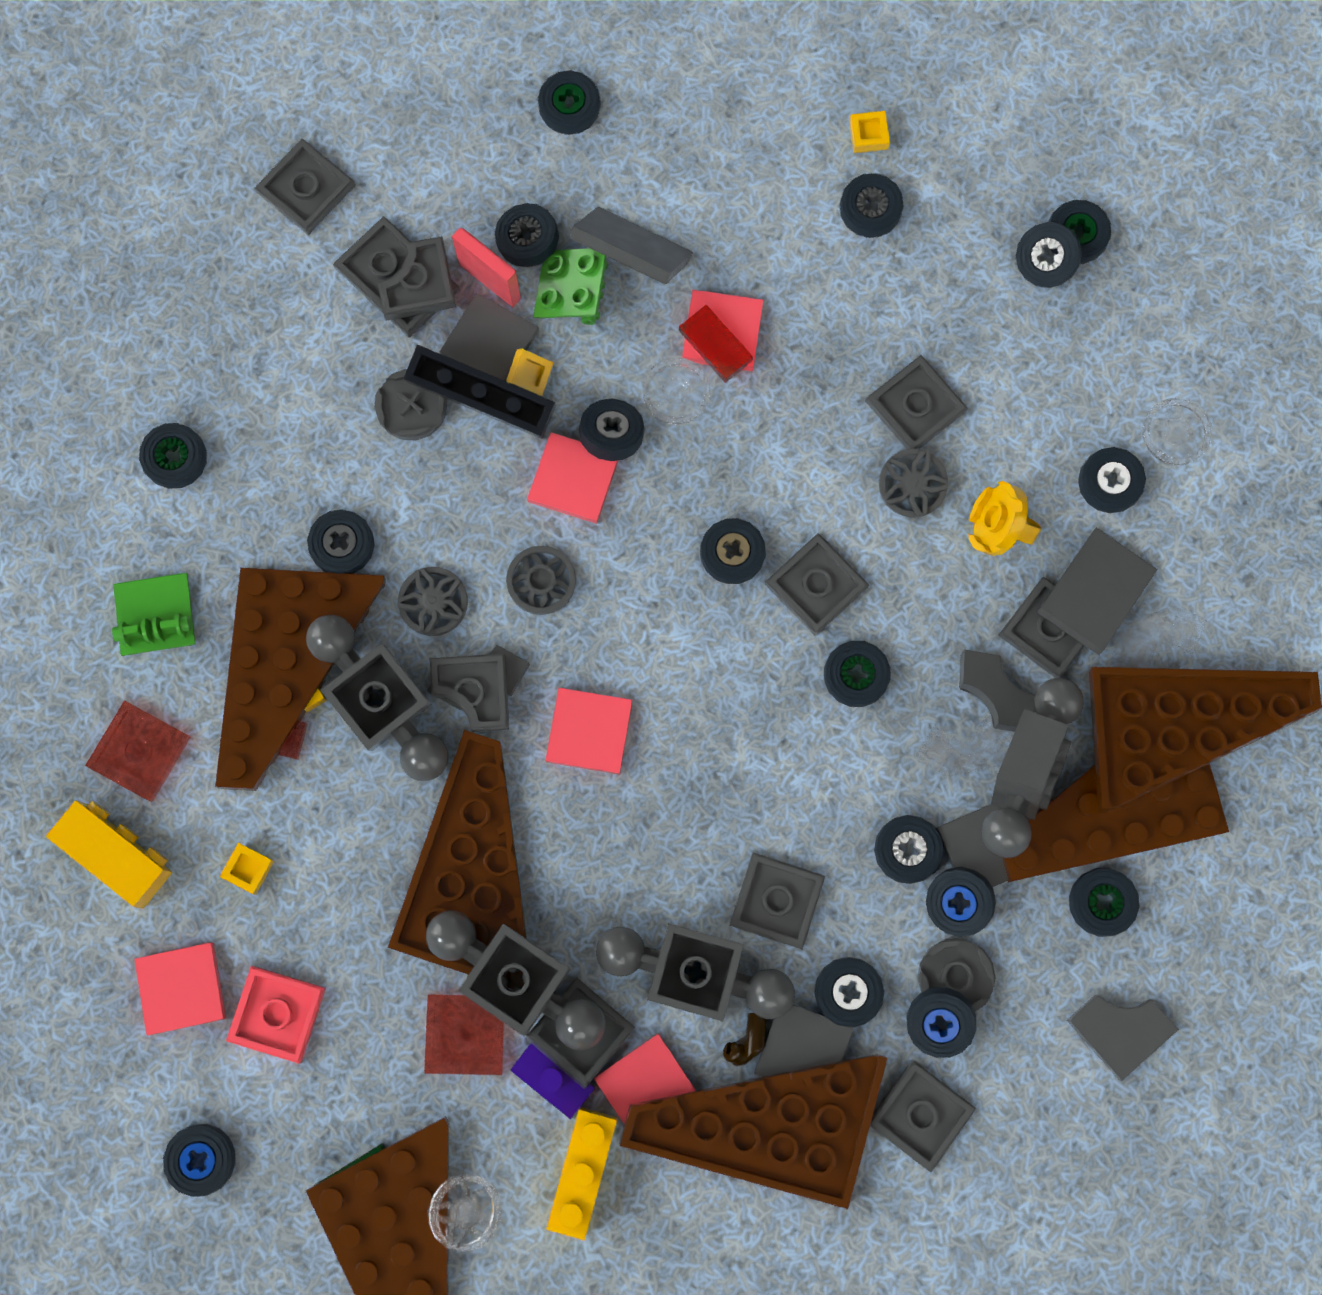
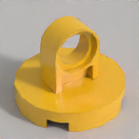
M999 481V485L994 489L991 487L984 489L975 501L969 516V521L974 523V535L968 534L971 545L974 549L991 556L1002 555L1012 548L1017 540L1033 545L1042 529L1037 522L1027 517V496L1022 488L1004 481Z

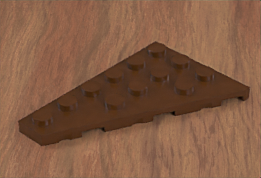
M240 568L215 783L216 788L257 791L266 776L267 769L276 761L286 739L292 730L296 729L305 715L306 711L304 709L314 696L316 690L322 688L326 682L324 679L335 664V662L327 663L320 661L311 654L306 643V633L309 626L318 617L332 614L346 619L355 633L359 624L365 620L370 612L369 608L381 589H384L386 583L385 576Z
M1092 667L1089 671L1099 813H1107L1317 713L1322 708L1318 672Z
M464 730L388 948L469 975L474 965L461 958L455 961L442 960L429 949L426 942V930L430 921L437 914L448 910L460 911L466 914L475 926L476 938L489 946L503 924L509 926L526 939L527 935L501 742ZM520 969L516 973L510 971L507 973L506 978L510 980L508 988H523L525 982L522 980V975L524 973Z
M874 1054L630 1104L619 1145L848 1209L888 1058L880 1054Z
M446 1116L306 1190L354 1295H448L449 1121Z

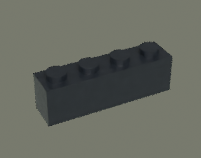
M418 344L403 378L411 385L543 439L556 407L554 401Z

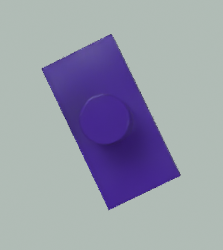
M532 1043L510 1069L511 1072L570 1120L595 1089L590 1083L583 1089Z

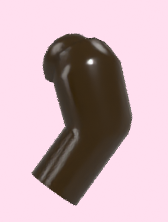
M748 1013L746 1035L737 1042H728L723 1050L724 1059L735 1066H742L759 1055L764 1049L767 1019L761 1018L754 1013Z

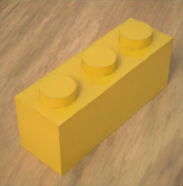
M75 800L45 837L131 906L144 909L173 873L164 866L168 859L152 847H149L146 851L135 843L139 836L123 824L115 827L107 820L110 813L98 803L91 801L89 804Z
M582 1107L578 1110L546 1230L585 1241L618 1117Z

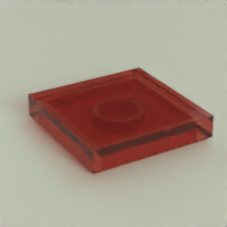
M124 700L85 766L140 797L153 802L191 737Z
M428 995L424 1074L503 1075L505 1023L465 995Z

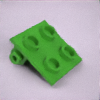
M591 248L555 250L542 263L533 318L581 317L583 324L594 325L595 321L600 318L598 309L599 301L603 298L601 290L605 288L603 278L604 272L608 268L607 256Z
M188 573L113 584L118 626L112 628V635L115 642L119 641L121 656L196 645Z

